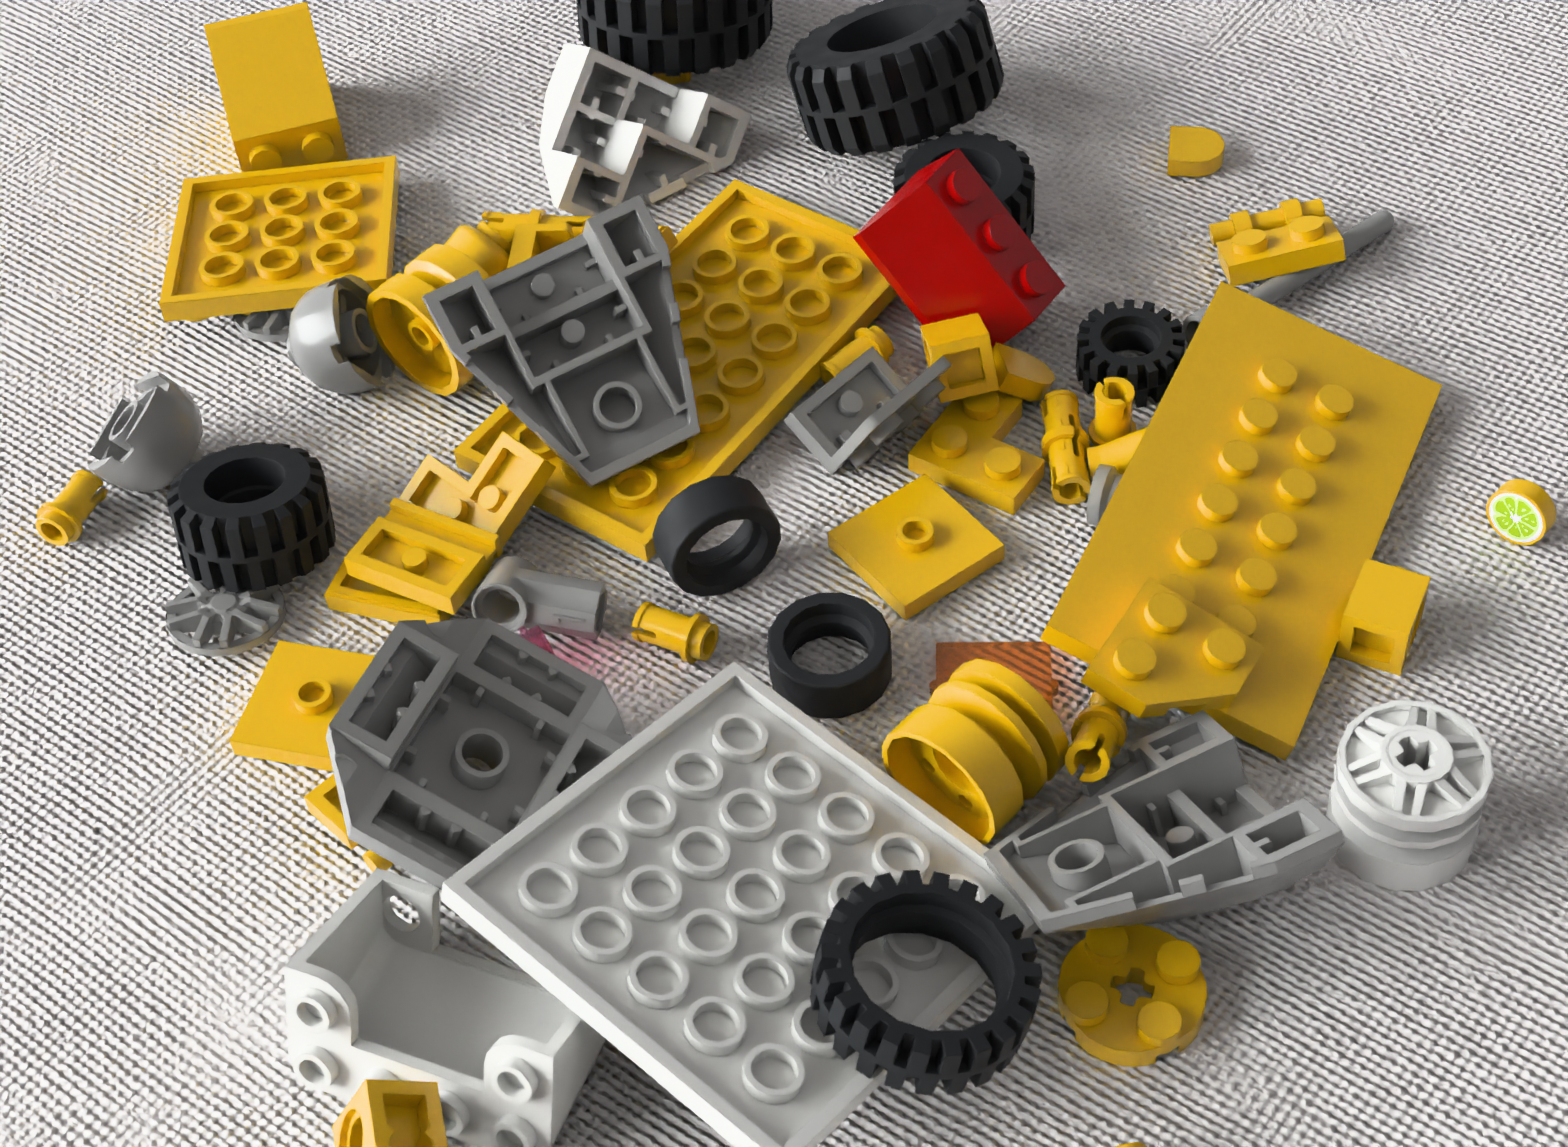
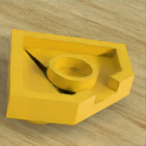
M1149 576L1087 668L1080 682L1139 719L1164 716L1170 708L1201 705L1203 711L1229 708L1266 647Z

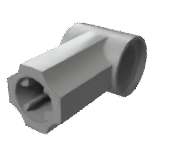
M506 556L497 560L490 568L473 596L471 608L474 618H488L512 632H517L523 627L597 640L602 629L606 611L608 590L605 588V582L541 572L527 559L518 556ZM499 590L511 593L517 601L506 599L500 594Z

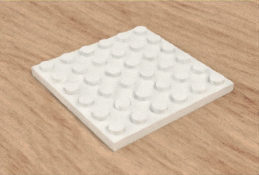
M735 661L445 880L442 885L441 901L735 1147H817L886 1079L888 1071L881 1067L877 1068L871 1078L855 1070L859 1057L857 1051L843 1060L833 1049L836 1033L823 1036L817 1024L819 1010H812L810 993L812 984H810V978L821 934L834 906L841 898L847 900L852 888L862 882L871 888L875 876L889 872L897 885L904 870H919L923 884H929L933 872L949 874V889L958 891L963 880L979 886L975 898L978 902L982 903L991 894L1002 901L1004 907L1000 919L1002 920L1016 914L1025 925L1021 939L1029 938L1039 928L988 867L984 857V853L989 850L986 846ZM892 933L866 942L856 951L852 962L855 977L872 1002L897 1020L930 1031L936 1030L988 978L976 960L952 943L921 933Z

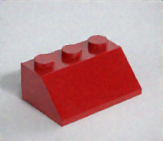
M959 148L918 170L853 237L922 325L978 313L989 332L992 349L996 342L1005 344L1034 322L1066 286Z

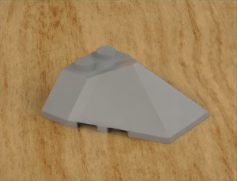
M637 195L586 219L581 235L483 280L477 270L422 297L451 354L591 488L700 433L688 358L685 357L680 330L678 302L675 301L669 249L641 195Z
M1201 710L1138 740L1127 748L1130 761L1105 779L1103 777L1095 782H1081L1080 785L1083 791L1081 797L1058 814L1056 809L1048 806L985 852L984 857L988 867L1043 933L1172 922L1257 900L1272 892L1285 890L1292 886L1295 881L1321 870L1345 842L1342 830L1305 798L1276 810L1246 782L1235 737L1205 711Z

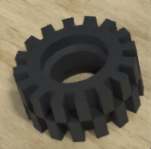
M1124 300V308L1118 309L1114 301L1104 304V314L1095 308L1088 313V321L1083 319L1079 325L1076 352V375L1078 382L1083 381V389L1090 394L1094 392L1098 382L1104 385L1105 390L1104 379L1107 377L1124 378L1134 386L1135 397L1133 400H1135L1136 408L1147 407V397L1149 396L1157 404L1161 401L1185 352L1186 339L1185 332H1182V324L1179 319L1171 321L1172 312L1166 308L1161 309L1157 314L1154 313L1155 303L1145 301L1141 309L1134 308L1135 300ZM1121 350H1136L1143 352L1147 355L1140 357H1124L1117 355L1114 352Z

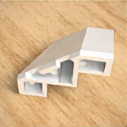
M564 43L545 94L539 142L553 206L575 216H595L637 195H641L645 204H653L687 187L686 183L709 172L716 173L732 165L752 114L708 93L675 87L591 47Z

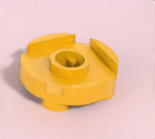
M1140 924L1088 929L1085 938L1075 944L1068 952L1060 969L1058 1008L1062 1019L1065 1016L1067 1024L1075 1031V1040L1080 1046L1100 1060L1127 1067H1142L1157 1063L1158 1055L1169 1053L1176 1047H1178L1179 1053L1189 1046L1201 1029L1207 1000V983L1200 967L1201 957L1198 950L1191 943L1178 940L1171 934L1151 926ZM1136 983L1142 985L1143 989L1151 993L1152 997H1138L1134 1006L1121 1003V991L1117 990L1116 987L1121 984Z

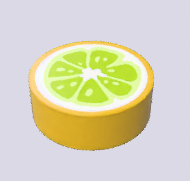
M1512 479L1502 484L1489 498L1486 506L1487 518L1492 528L1502 538L1518 545H1531L1538 542L1550 530L1556 520V508L1549 494L1539 485L1524 479Z

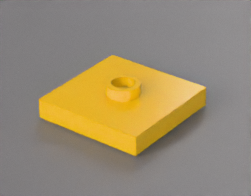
M926 473L827 532L829 548L905 621L1004 560L1005 545Z
M279 640L229 740L234 754L333 771L326 741L328 726L375 656Z

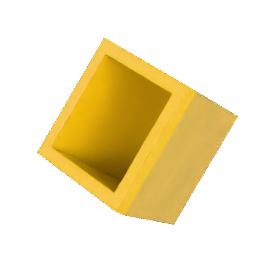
M307 2L204 25L232 141L242 172L330 163L349 159Z

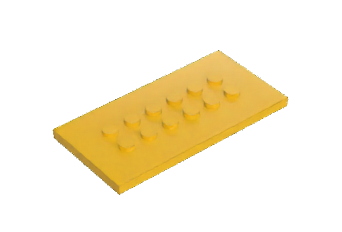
M1221 281L1040 640L1091 664L1150 576L1266 647L1229 708L1205 710V712L1230 734L1285 761L1296 745L1338 642L1342 617L1366 558L1372 559L1442 385ZM1201 705L1178 707L1191 715L1203 710Z

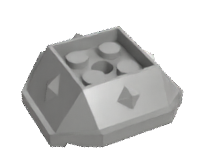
M488 618L451 619L426 624L425 620L399 621L330 722L326 734L327 746L348 838L441 890L445 880L632 739L631 734H627L618 708L604 682ZM464 759H479L485 762L491 770L479 771L473 769Z

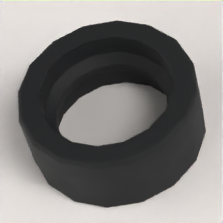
M734 475L713 476L688 486L673 497L659 514L652 534L655 551L672 580L684 592L701 597L722 595L747 584L762 573L775 557L781 541L780 523L761 492L750 480ZM732 520H743V523L736 532L720 545L706 551L690 553V550L697 541L714 527Z
M817 593L801 598L781 611L768 631L767 655L772 684L779 695L806 715L815 718H843L862 712L882 697L892 679L891 631L882 613L864 599L845 593ZM822 637H845L859 642L869 650L867 658L855 668L838 674H816L801 669L792 661V656L796 650L807 642Z

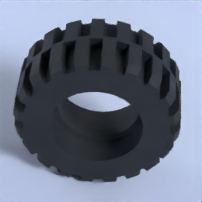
M576 0L578 28L583 44L649 75L665 73L666 77L681 76V73L690 72L698 75L709 73L710 69L720 67L725 69L734 66L738 59L745 61L753 56L757 49H761L773 28L772 0Z
M883 0L872 5L866 4L856 8V11L846 15L841 14L831 19L830 23L825 26H818L809 32L807 38H801L795 44L794 49L791 50L786 65L787 75L808 138L824 152L829 151L831 154L839 156L845 153H849L851 156H863L867 152L876 151L878 154L889 152L896 147L904 145L909 147L919 144L923 139L934 135L936 137L949 132L950 128L958 124L963 125L974 119L975 113L978 111H985L992 104L993 99L998 97L1004 78L984 4L980 0Z

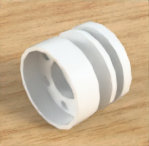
M1393 700L1370 707L1348 724L1338 745L1337 762L1334 767V783L1330 789L1326 817L1342 830L1345 843L1335 853L1339 861L1364 881L1388 890L1423 891L1447 883L1463 870L1475 846L1482 820L1481 814L1493 779L1491 750L1477 728L1456 712L1426 701Z

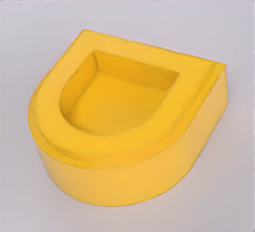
M1170 126L1167 176L1203 177L1216 172L1223 164L1225 146L1223 138L1220 134L1209 128Z
M996 342L992 351L999 391L1027 401L1043 400L1055 380L1052 370L1038 358L1024 351Z

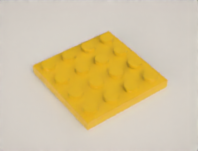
M396 155L183 179L159 301L164 322L180 320L197 322L209 317L234 314L250 315L252 312L294 308L307 291L320 284L349 274L362 278L373 290L378 288L392 277L400 178Z

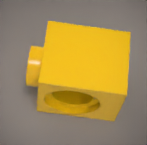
M978 313L920 326L927 366L930 367L942 356L952 364L939 378L946 387L937 396L940 403L1000 390L990 335Z
M1366 558L1342 617L1335 657L1401 676L1422 620L1431 577L1409 571L1403 567L1391 566Z

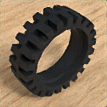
M904 870L898 885L890 872L875 876L871 888L862 882L851 889L847 900L841 898L834 906L821 934L810 978V984H812L810 993L812 1010H819L817 1024L823 1036L836 1033L833 1049L843 1060L856 1051L859 1053L855 1070L866 1077L871 1078L877 1068L881 1067L888 1071L884 1086L899 1091L906 1077L915 1079V1094L933 1095L939 1080L942 1081L947 1095L960 1093L965 1089L969 1079L975 1087L990 1081L994 1071L996 1070L1001 1073L1010 1064L1014 1054L1018 1052L1032 1023L1041 989H1039L1042 980L1041 963H1034L1038 950L1032 937L1021 939L1025 925L1016 914L1002 920L1000 919L1004 903L993 894L980 903L975 900L979 886L969 881L963 880L959 890L955 891L948 888L949 874L933 872L929 884H923L919 870ZM892 933H921L950 942L976 960L994 985L997 999L994 1012L985 1021L964 1030L930 1031L899 1021L870 1000L855 977L852 963L854 955L864 943Z

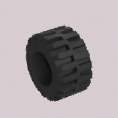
M962 131V134L952 135L948 132L934 140L928 138L918 144V149L906 151L902 155V162L896 164L893 179L894 195L918 170L959 148L1031 240V234H1034V167L1030 165V158L1024 151H1016V144L1011 141L997 140V135L989 133L977 135L974 134V131Z
M265 442L227 447L225 450L212 452L201 457L202 460L190 463L182 469L183 474L175 477L170 484L171 491L167 492V504L183 567L187 569L188 575L195 581L203 580V585L212 589L225 586L226 591L240 592L245 589L259 591L266 590L267 587L274 585L282 586L293 582V578L297 576H305L315 569L314 564L324 562L330 555L329 548L335 545L336 530L324 470H322L318 459L310 457L309 452L304 449H290L288 444H266Z

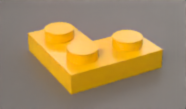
M998 390L952 401L908 453V469L921 476L926 473L939 484L1014 516L1045 477V460L1002 442L1022 418V399Z
M502 431L470 481L442 461L427 454L398 499L500 535L503 549L556 469V466ZM495 557L487 564L488 570L495 561Z

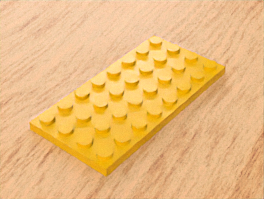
M734 179L675 236L678 243L669 251L671 260L670 272L675 301L678 302L680 330L685 357L688 358L700 427L699 435L591 488L502 403L453 451L457 467L474 475L503 431L556 466V469L532 505L648 562L657 553L652 535L657 518L670 500L694 483L713 476L730 475L821 377L819 363L827 360L853 341L855 331L861 327L867 328L898 294L853 239L854 235L859 231L858 229Z

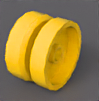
M434 244L405 266L404 274L397 273L371 292L367 298L366 312L372 331L380 346L393 363L414 383L430 393L448 396L460 389L474 375L451 354L422 297L477 270L483 280L490 276L468 255L452 246Z

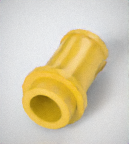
M871 326L869 329L861 327L856 330L853 341L827 360L819 363L821 379L824 384L828 383L872 346L889 364V357L893 355L894 347L888 335L877 326Z
M1105 378V390L1102 383L1098 382L1094 389L1095 418L1088 427L1089 439L1094 446L1102 445L1137 431L1136 424L1132 420L1135 390L1131 382L1124 378Z
M76 471L54 501L44 503L37 510L38 520L35 526L38 533L48 542L58 546L76 541L82 535L83 522L107 496V488H100L104 482L89 471Z
M646 601L638 608L632 623V627L644 629L643 631L638 629L632 631L634 640L678 652L682 661L691 664L697 660L707 661L712 656L718 642V626L710 623L709 617L699 612L690 617Z

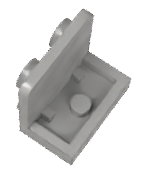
M872 346L795 408L784 422L831 475L848 461L857 469L884 445L882 442L894 432L898 435L924 411L923 408L946 388L939 378L952 364L942 356L907 385Z

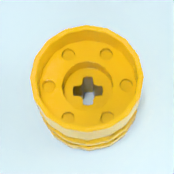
M975 659L963 663L956 669L948 682L942 683L935 689L928 704L916 707L887 735L882 745L883 763L889 776L977 841L987 845L1017 815L1024 805L1023 800L1034 798L1041 791L1045 783L1051 781L1065 765V755L1069 744L1058 716L1037 690L1020 675L995 662Z

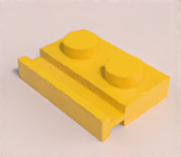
M394 497L389 503L390 512L385 518L378 516L344 557L348 575L455 615L487 574V564L493 557L499 558L503 553L500 535Z

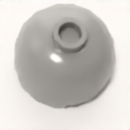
M351 274L320 284L307 291L300 298L291 313L286 343L290 360L310 381L320 389L344 395L360 393L380 387L385 384L381 382V376L385 378L391 377L395 370V364L380 346L369 324L366 303L368 295L374 290L362 278Z
M150 371L134 385L143 391L137 400L129 403L122 399L102 427L90 453L99 461L88 464V469L106 481L126 490L149 493L163 489L175 477L183 474L182 469L190 463L202 460L201 457L204 456V451L198 447L203 434L201 413L192 396L179 384L159 371Z

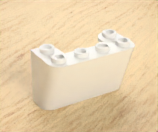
M379 868L374 870L284 966L288 1053L294 1072L303 1084L312 1089L350 1101L365 1079L437 1082L446 1136L477 1147H552L606 1041V1038L528 973L440 944L439 888ZM398 896L408 900L418 911L420 922L414 924L402 920L392 909L390 897Z

